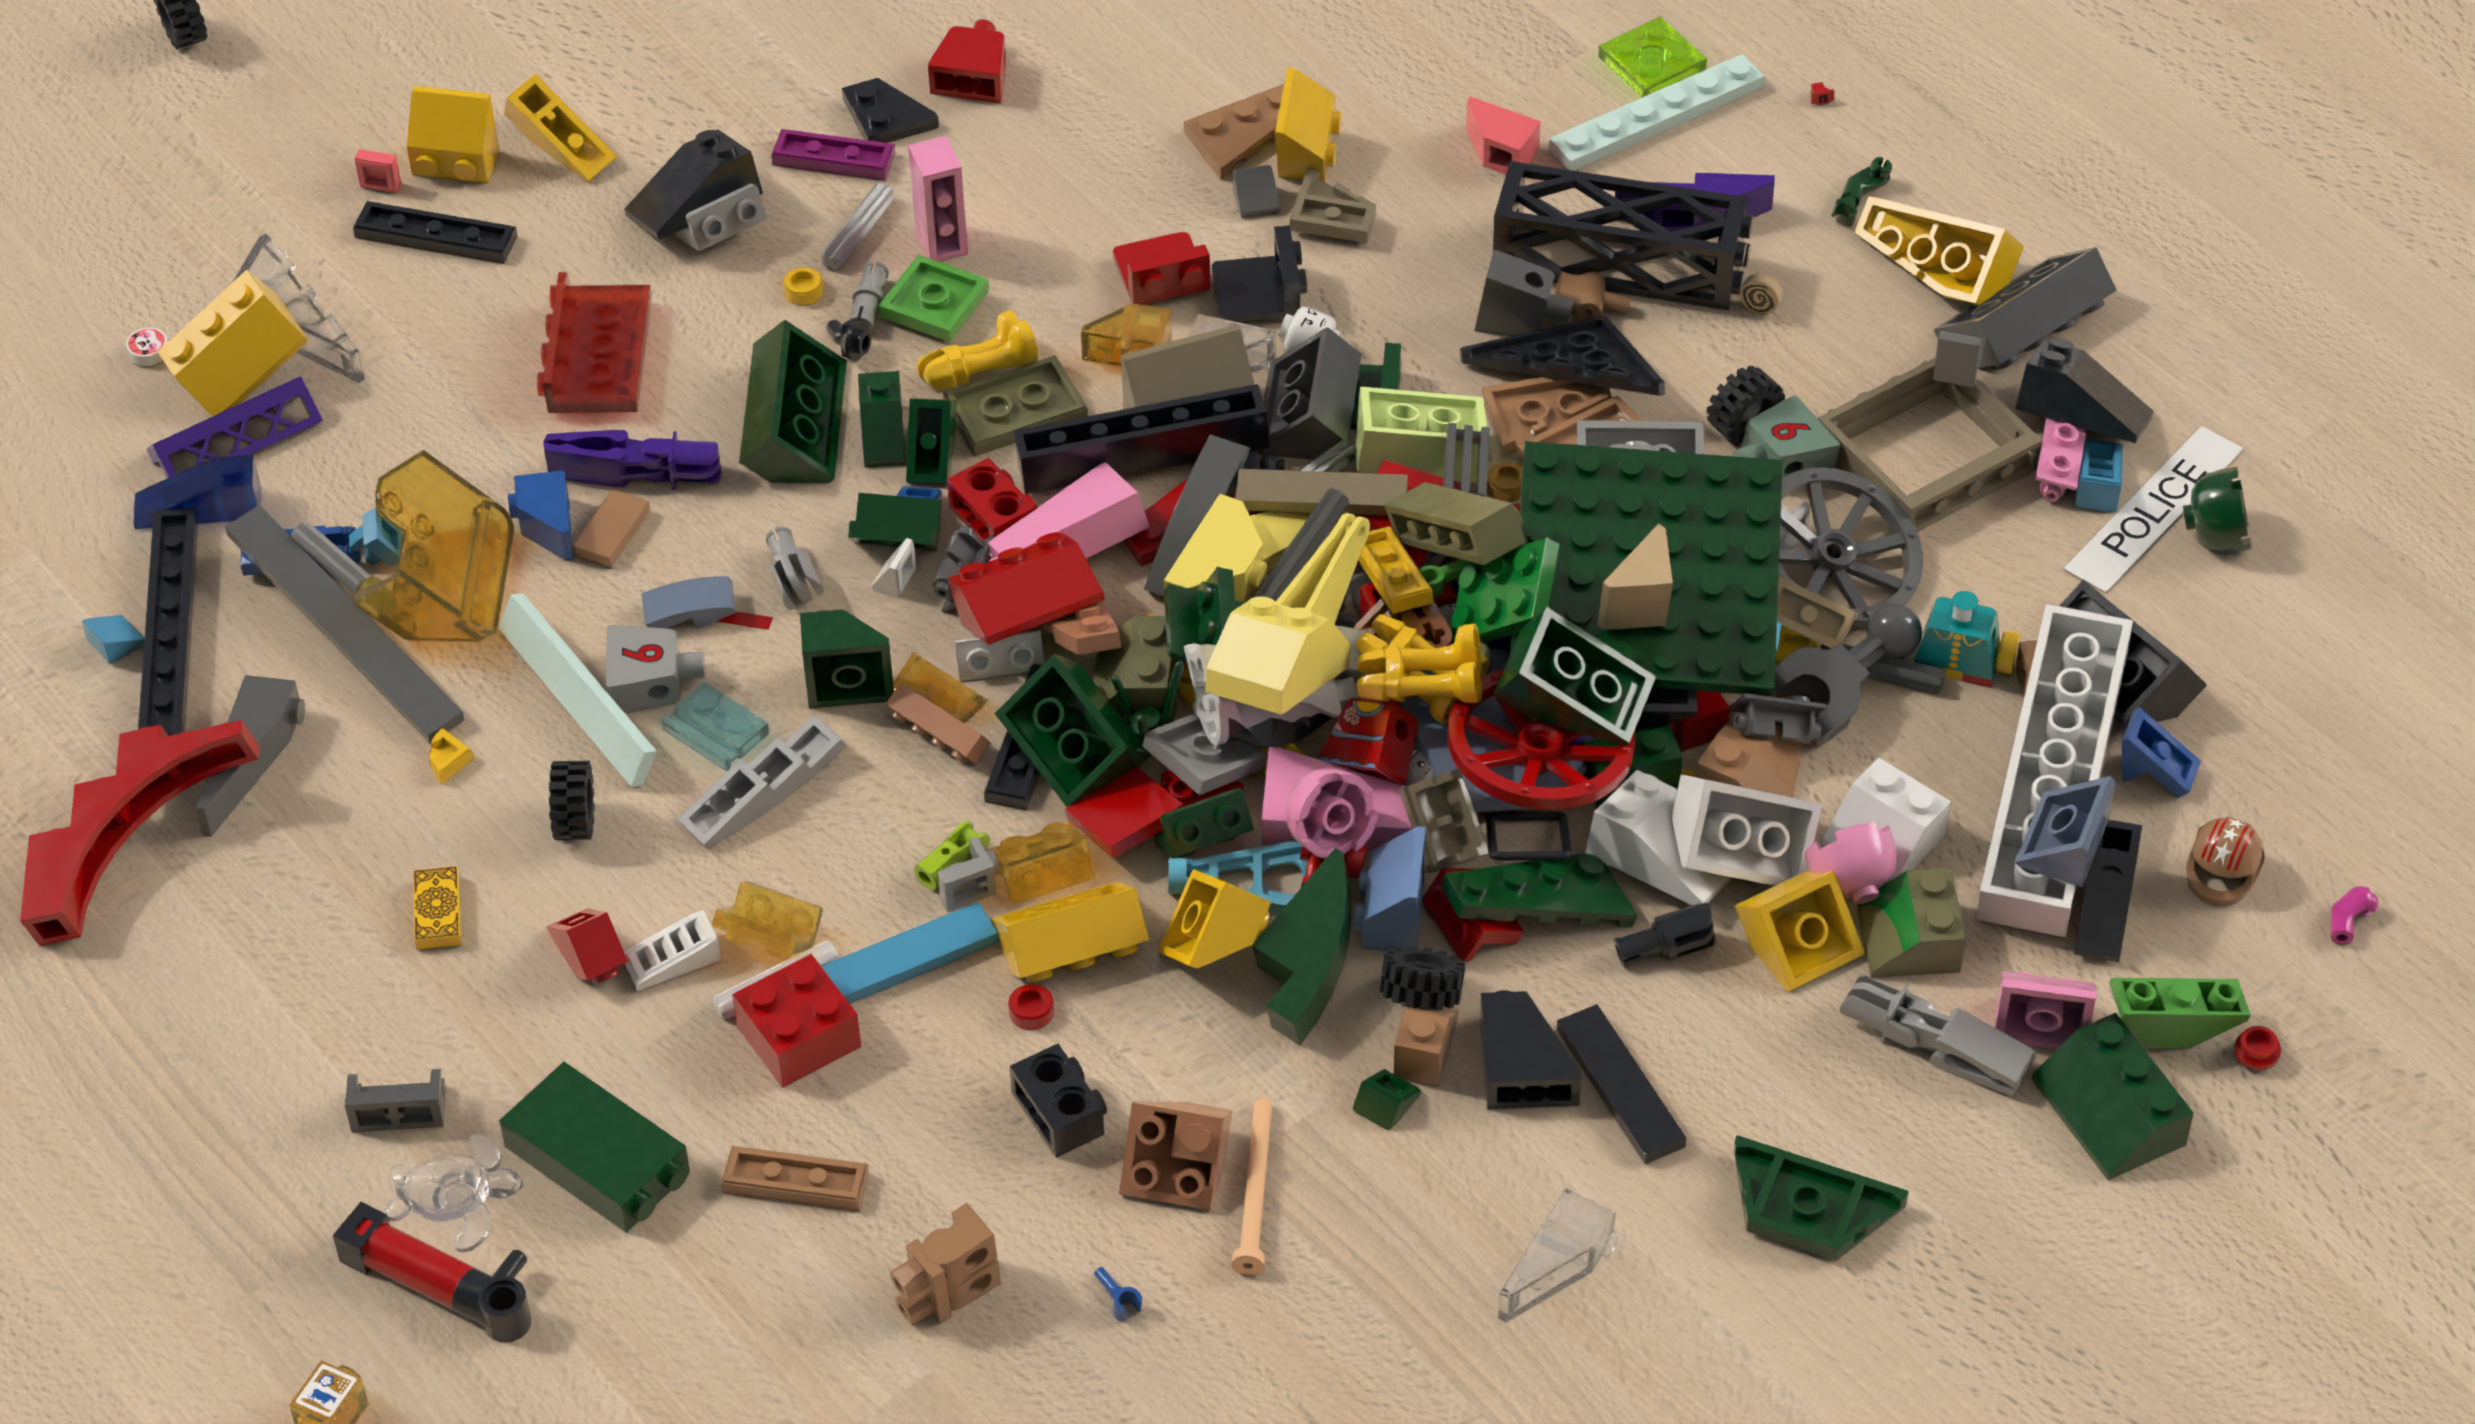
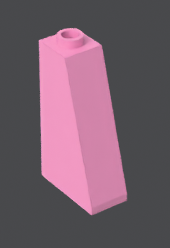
M1104 462L989 541L988 544L993 558L988 560V562L998 559V554L1004 550L1015 547L1024 549L1037 544L1039 537L1053 532L1064 533L1076 541L1085 558H1088L1150 526L1138 492Z
M1269 746L1262 810V844L1272 845L1296 840L1292 836L1287 824L1286 804L1290 792L1297 782L1314 770L1328 767L1351 772L1372 787L1374 792L1371 793L1373 809L1378 812V819L1371 837L1365 843V845H1368L1367 851H1372L1412 829L1399 789L1405 786L1283 748Z

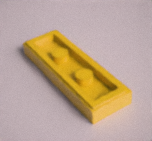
M1391 527L1370 531L1358 561L1392 614L1434 603L1431 587Z

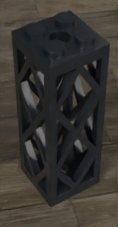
M1510 161L1494 214L1493 251L1498 250L1512 256L1515 254L1527 262L1551 270L1555 275L1553 283L1558 282L1561 271L1581 275L1591 271L1601 272L1615 268L1634 281L1604 277L1606 291L1729 310L1733 294L1740 295L1743 285L1744 271H1739V268H1747L1751 244L1744 242V238H1750L1753 215L1746 214L1748 197ZM1525 178L1544 180L1542 182L1525 185ZM1576 188L1602 205L1603 208L1568 216L1540 198ZM1604 190L1648 197L1622 202ZM1679 204L1706 221L1707 224L1670 232L1642 213ZM1524 206L1537 215L1524 213ZM1708 206L1726 208L1728 212L1725 211L1724 216ZM1623 219L1640 231L1605 226L1604 224ZM1521 228L1531 229V230H1532V231H1529V232H1525V233L1520 234ZM1719 237L1717 243L1705 241ZM1567 239L1596 258L1560 267L1532 247ZM1599 240L1635 245L1636 247L1616 252ZM1671 255L1700 274L1663 283L1634 263ZM1701 256L1715 258L1714 264ZM1712 286V290L1715 291V294L1694 290Z

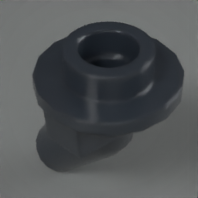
M838 320L828 322L826 330L834 342L841 346L842 357L855 362L867 354L872 338L864 322L846 321L843 324Z

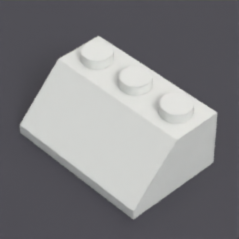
M1681 774L1672 813V823L1682 867L1776 886L1808 870L1804 857L1805 851L1814 843L1822 804Z

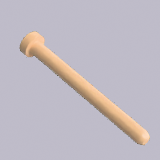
M1260 1097L1254 1103L1240 1248L1234 1250L1231 1263L1235 1272L1247 1276L1260 1274L1265 1267V1254L1259 1249L1272 1114V1104L1266 1097Z

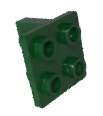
M1217 566L1207 581H1203L1199 585L1197 591L1171 584L1164 590L1168 656L1172 659L1187 662L1184 650L1185 645L1193 643L1217 645L1230 613L1244 604L1241 601L1235 600L1233 570Z

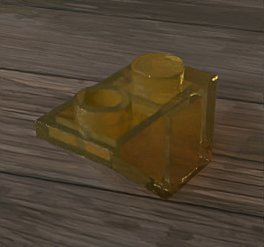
M1131 303L1084 325L1081 330L1082 360L1121 366V355L1171 342V309Z

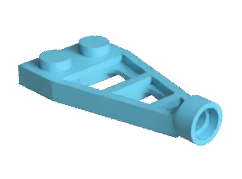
M1293 840L1194 860L1188 858H1169L1168 894H1182L1193 869L1218 879L1220 872L1246 868L1253 872V886L1250 889L1243 890L1270 901L1271 904L1268 912L1278 915L1295 894L1276 892L1266 888L1262 882V876L1266 870L1272 867L1292 864L1301 869L1303 879L1306 874L1307 862L1299 860L1302 845Z

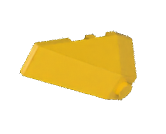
M1871 196L1868 197L1854 232L1943 297L1980 306L2010 283L2024 245L2006 229Z

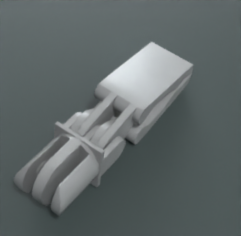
M1860 973L1839 1008L1840 1013L1882 1032V1043H1885L1886 1039L1889 1038L1909 1048L1923 1047L1933 1053L1930 1063L1936 1068L2010 1096L2015 1094L2027 1071L2036 1059L2034 1049L1959 1008L1954 1009L1950 1016L1939 1013L1932 1003L1908 992V984L1904 986L1902 991H1899Z

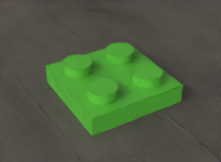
M917 255L879 304V314L881 318L951 342L989 292V281L981 276Z

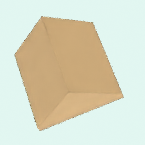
M1658 524L1603 582L1597 625L1603 630L1666 626L1673 586L1666 528Z

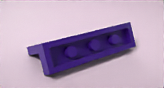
M300 376L149 446L146 450L153 464L159 462L172 490H175L323 421ZM300 397L309 415V418L299 423L280 418L284 404ZM277 407L275 415L266 413ZM257 416L272 421L267 437L260 441L243 435L247 421ZM240 424L238 432L229 430ZM278 424L288 427L275 433ZM220 433L235 438L230 455L223 458L206 452L210 438ZM203 441L201 449L192 447ZM241 441L251 444L238 450ZM181 451L197 455L198 458L193 472L178 478L168 457ZM204 458L214 461L200 468Z

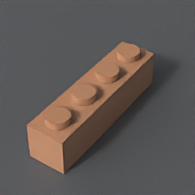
M902 683L898 685L885 704L893 711L891 714L893 718L902 724L906 720L912 723L911 729L922 737L929 734L933 737L931 740L933 744L942 750L949 747L953 750L951 755L964 764L969 760L976 765L991 744L982 734Z

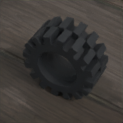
M153 0L157 6L156 11L160 15L161 24L166 29V35L168 39L170 38L171 44L175 46L176 50L207 40L205 20L200 12L199 3L196 0Z
M1748 366L1747 370L1742 367L1737 370L1736 377L1733 374L1726 377L1728 383L1725 386L1720 383L1716 388L1719 391L1718 395H1712L1709 400L1713 405L1707 407L1706 412L1709 414L1707 416L1708 422L1730 443L1737 446L1743 443L1746 424L1751 418L1785 400L1782 387L1759 367Z
M553 761L549 775V817L551 820L552 837L554 840H591L595 804L593 801L594 780L590 761Z
M1409 946L1408 950L1404 947H1396V950L1390 949L1384 955L1379 991L1383 993L1382 996L1385 998H1392L1391 1001L1394 1003L1405 1002L1406 1007L1413 1008L1414 1005H1417L1423 1010H1428L1429 1007H1433L1435 1010H1443V1007L1450 1009L1454 1007V1004L1458 1005L1460 1003L1466 966H1464L1465 963L1463 961H1458V957L1454 955L1446 956L1447 952L1441 950L1436 953L1432 952V948L1424 947V950H1418L1417 946Z

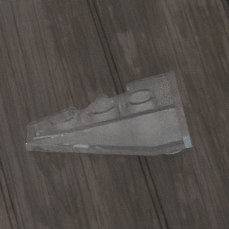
M267 234L260 236L233 282L248 270L276 292L309 340L296 353L357 383L365 380L360 353L357 347L332 314L324 317L323 310L316 299V293L309 284L301 287L295 276L291 273L295 270V264L289 256Z

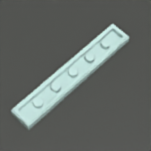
M523 593L511 594L498 629L631 787L644 785L657 751Z

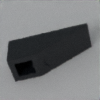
M2108 820L2087 874L2074 951L2075 955L2114 962L2120 961L2143 825Z

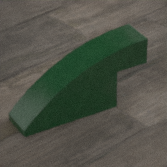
M1337 848L1330 853L1257 938L1254 944H1252L1257 967L1284 984L1266 1005L1271 1027L1299 1046L1320 1019L1334 993L1343 970L1349 945L1352 916L1350 884L1343 852Z

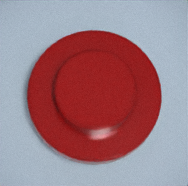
M2253 1026L2247 1028L2237 1037L2234 1045V1054L2237 1060L2245 1067L2253 1070H2266L2275 1066L2279 1061L2281 1045L2273 1031L2263 1026Z

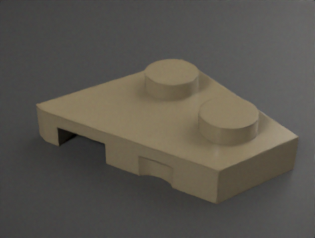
M1307 168L1290 216L1291 231L1367 243L1376 218V204L1362 196L1352 194L1350 189L1338 182L1333 187L1319 179V171L1314 168Z

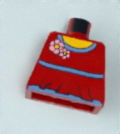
M1351 698L1346 702L1318 760L1398 785H1405L1418 730V720L1415 716L1400 708V702L1392 699L1386 702Z

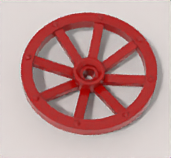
M1504 670L1493 672L1481 678L1482 697L1479 703H1464L1457 698L1451 709L1447 729V742L1455 765L1477 788L1509 804L1540 810H1561L1583 806L1603 798L1618 787L1626 777L1632 764L1635 732L1627 746L1567 745L1584 734L1564 728L1560 730L1554 725L1540 721L1529 722L1524 714L1495 697L1518 735L1471 715V712L1478 705L1494 696ZM1464 728L1511 749L1475 755L1467 743ZM1564 761L1611 762V764L1600 774L1588 780ZM1522 763L1525 767L1520 783L1506 779L1489 769ZM1550 770L1569 786L1545 788L1535 787L1539 772Z

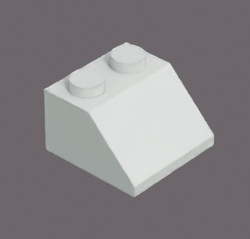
M1878 758L1851 785L1823 837L1822 844L1826 846L1837 840L1834 832L1848 827L1877 823L1879 831H1881L1882 828L1888 825L1897 851L1895 874L1891 878L1892 880L1906 870H1913L1946 836L1951 801Z

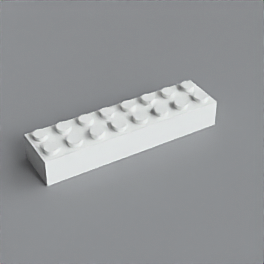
M2046 604L1981 884L1976 920L2066 938L2077 886L2020 868L2015 861L2043 792L2101 777L2127 658L2133 620Z

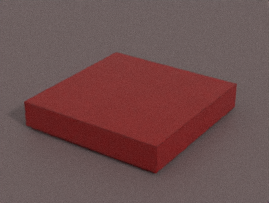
M1136 767L1065 808V812L1069 822L1114 859L1161 832L1160 816L1182 808L1184 805L1140 768Z

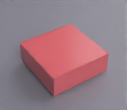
M359 149L354 160L360 187L397 193L402 182L396 155Z

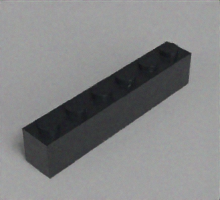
M1258 384L1013 430L1018 466L1025 494L1069 486L1104 462L1120 476L1196 462L1209 435L1250 448V451L1270 448L1267 412Z

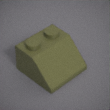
M1133 616L1118 627L1121 648L1098 652L1094 683L1121 717H1125V713L1111 681L1114 675L1120 678L1134 711L1150 706L1162 712L1164 711L1175 664L1181 661L1168 656L1166 616ZM1179 691L1173 711V717H1176Z

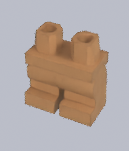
M965 1203L951 1213L953 1226L948 1229H937L925 1237L923 1244L917 1238L906 1245L908 1261L890 1272L891 1280L900 1295L895 1297L896 1307L912 1326L930 1314L941 1324L952 1317L951 1311L963 1308L1001 1285L994 1234L968 1203Z

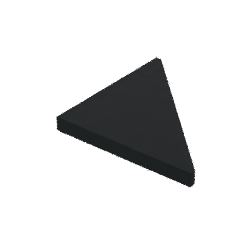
M1605 315L1460 348V361L1463 364L1656 396L1665 395V382Z

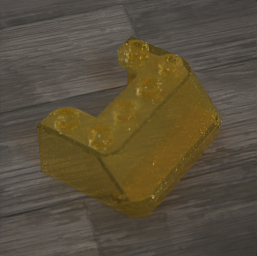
M423 449L378 478L375 491L377 511L384 519H387L403 531L396 573L383 581L373 576L362 580L356 588L354 605L408 641L480 642L494 634L498 628L514 535V524L504 507Z

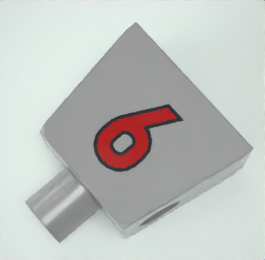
M607 625L606 689L607 693L624 713L676 704L680 700V679L705 677L704 652L680 653L677 632L673 629Z

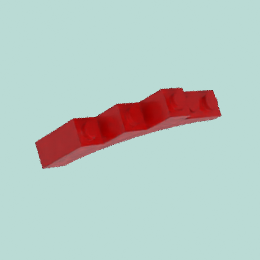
M242 720L226 722L168 736L161 724L120 733L116 775L74 784L70 826L29 835L20 922L39 946L81 937L87 907L100 877L119 848L160 807L202 780L226 769L259 760L260 746Z

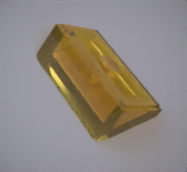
M914 652L893 682L894 691L902 683L963 723L972 718L988 701L982 695Z

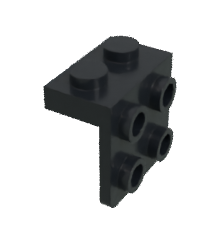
M1290 225L1274 227V256L1222 260L1212 264V278L1220 321L1234 323L1285 318L1286 314L1295 315L1300 308V294L1307 293V278L1305 269L1298 270L1297 265H1302L1300 241H1293Z

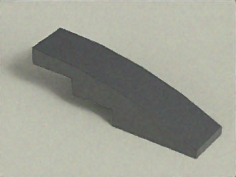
M1209 435L1175 506L1144 590L1164 596V579L1218 495L1222 494L1234 498L1237 489L1238 470L1243 469L1250 451L1249 447Z

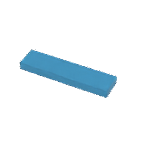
M976 902L824 964L821 967L850 1004L998 943V932L980 903Z

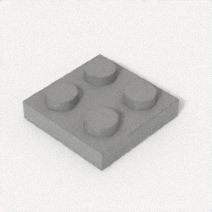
M1195 713L1146 732L1143 741V747L1199 795L1263 770L1267 755L1263 751L1247 742L1237 741L1213 745L1205 734L1200 718Z

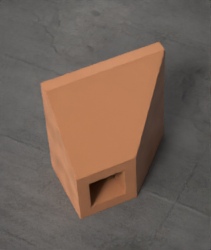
M1133 1101L1119 1194L1211 1210L1226 1157L1233 1110L1190 1102Z

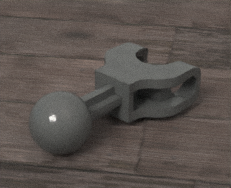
M1899 604L1886 605L1874 612L1867 625V637L1850 651L1841 643L1827 650L1815 647L1796 649L1775 667V686L1772 697L1781 698L1794 691L1803 692L1814 698L1816 703L1826 704V709L1818 714L1815 719V723L1821 725V735L1814 742L1818 746L1824 745L1841 733L1849 725L1851 717L1857 712L1861 698L1860 689L1870 674L1867 669L1882 657L1890 659L1904 658L1916 650L1922 638V626L1918 616L1906 606Z

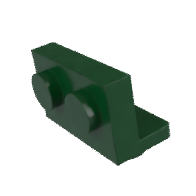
M1236 788L1162 814L1160 816L1162 831L1153 837L1158 848L1171 858L1191 855L1198 849L1215 843L1231 841L1238 837V835L1252 831L1254 828L1245 793L1240 788Z

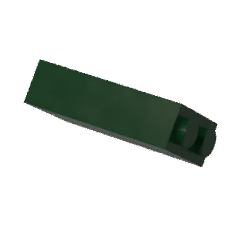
M565 1061L499 1120L505 1148L625 1233L639 1221L646 1220L652 1214L656 1205L670 1191H675L683 1185L690 1173L686 1145Z

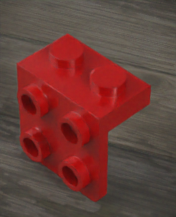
M1177 232L1123 244L1113 249L1114 261L1133 307L1211 290L1210 254L1205 244L1194 247L1190 235L1186 232Z

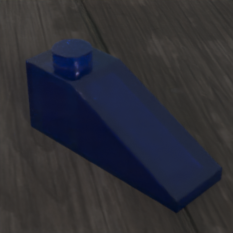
M254 455L210 458L136 492L134 528H152L153 513L156 510L196 508L199 518L198 524L235 521L256 506H261L262 488Z

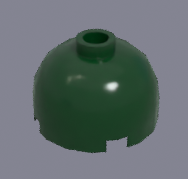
M2238 467L2220 469L2203 476L2191 490V504L2183 505L2186 529H2195L2201 543L2209 549L2219 552H2237L2252 549L2251 538L2242 539V537L2248 536L2247 526L2249 527L2241 480L2232 481V479L2238 478Z

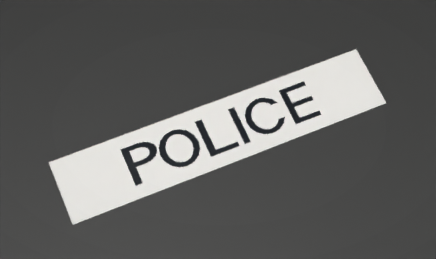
M2201 426L2063 569L2098 589L2107 592L2183 513V505L2191 504V490L2196 482L2208 473L2225 469L2244 448Z

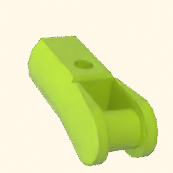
M967 820L963 821L942 844L914 867L917 880L932 892L939 887L938 871L944 870L955 863L970 860L969 839L978 837L986 850L990 843V836L984 832L978 834L973 830L974 826Z

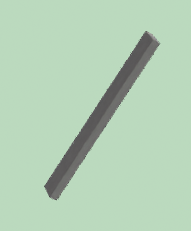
M260 505L225 527L227 536L429 744H431L433 737L440 729L443 728L448 732L465 720L463 711Z

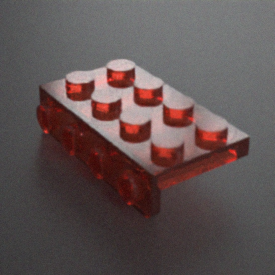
M568 272L558 273L557 285L550 286V306L553 309V314H547L545 321L546 336L549 338V342L542 343L541 348L542 365L545 367L544 372H538L537 376L539 397H545L548 413L638 412L652 302L650 285L570 286Z

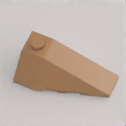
M1795 691L1781 697L1785 699L1790 696H1805L1810 699V702L1812 699L1806 693ZM1733 717L1717 733L1697 762V778L1793 797L1803 743L1780 740L1779 724H1775V736L1772 739L1742 735L1740 730L1734 729Z

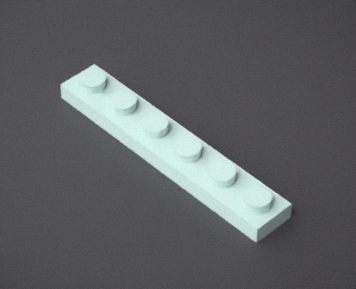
M1741 54L1549 138V151L1567 170H1578L1764 88L1765 76Z

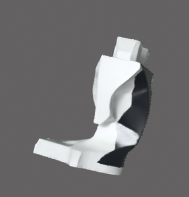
M1193 643L1184 646L1195 692V702L1192 704L1193 710L1200 718L1209 741L1215 746L1237 741L1247 742L1257 747H1276L1298 742L1322 724L1339 716L1342 712L1341 709L1344 708L1349 699L1358 698L1353 677L1338 681L1332 679L1284 714H1276L1205 692L1206 668L1216 645Z

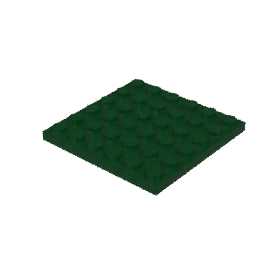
M1525 441L1520 514L1523 519L1522 531L1526 543L1522 545L1543 538H1549L1560 544L1548 608L1655 675L1656 678L1652 685L1654 688L1773 696L1775 686L1783 460ZM1660 524L1666 528L1673 580L1666 626L1603 630L1597 625L1603 582L1646 536ZM1519 633L1511 635L1510 654L1512 652V649L1515 645Z

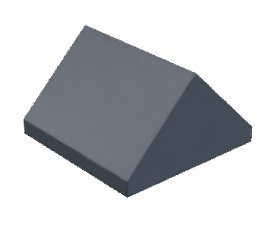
M2111 776L2043 792L2015 863L2020 868L2083 887L2110 818L2116 781Z

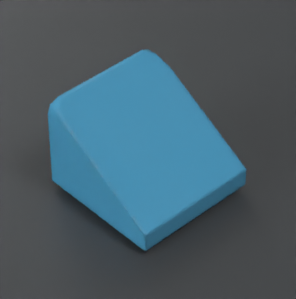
M123 615L88 618L82 621L87 641L109 664L144 645L142 635Z

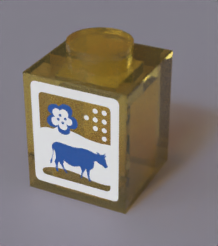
M321 1360L293 1398L289 1407L294 1424H355L369 1405L363 1380L356 1371L344 1365L336 1367Z

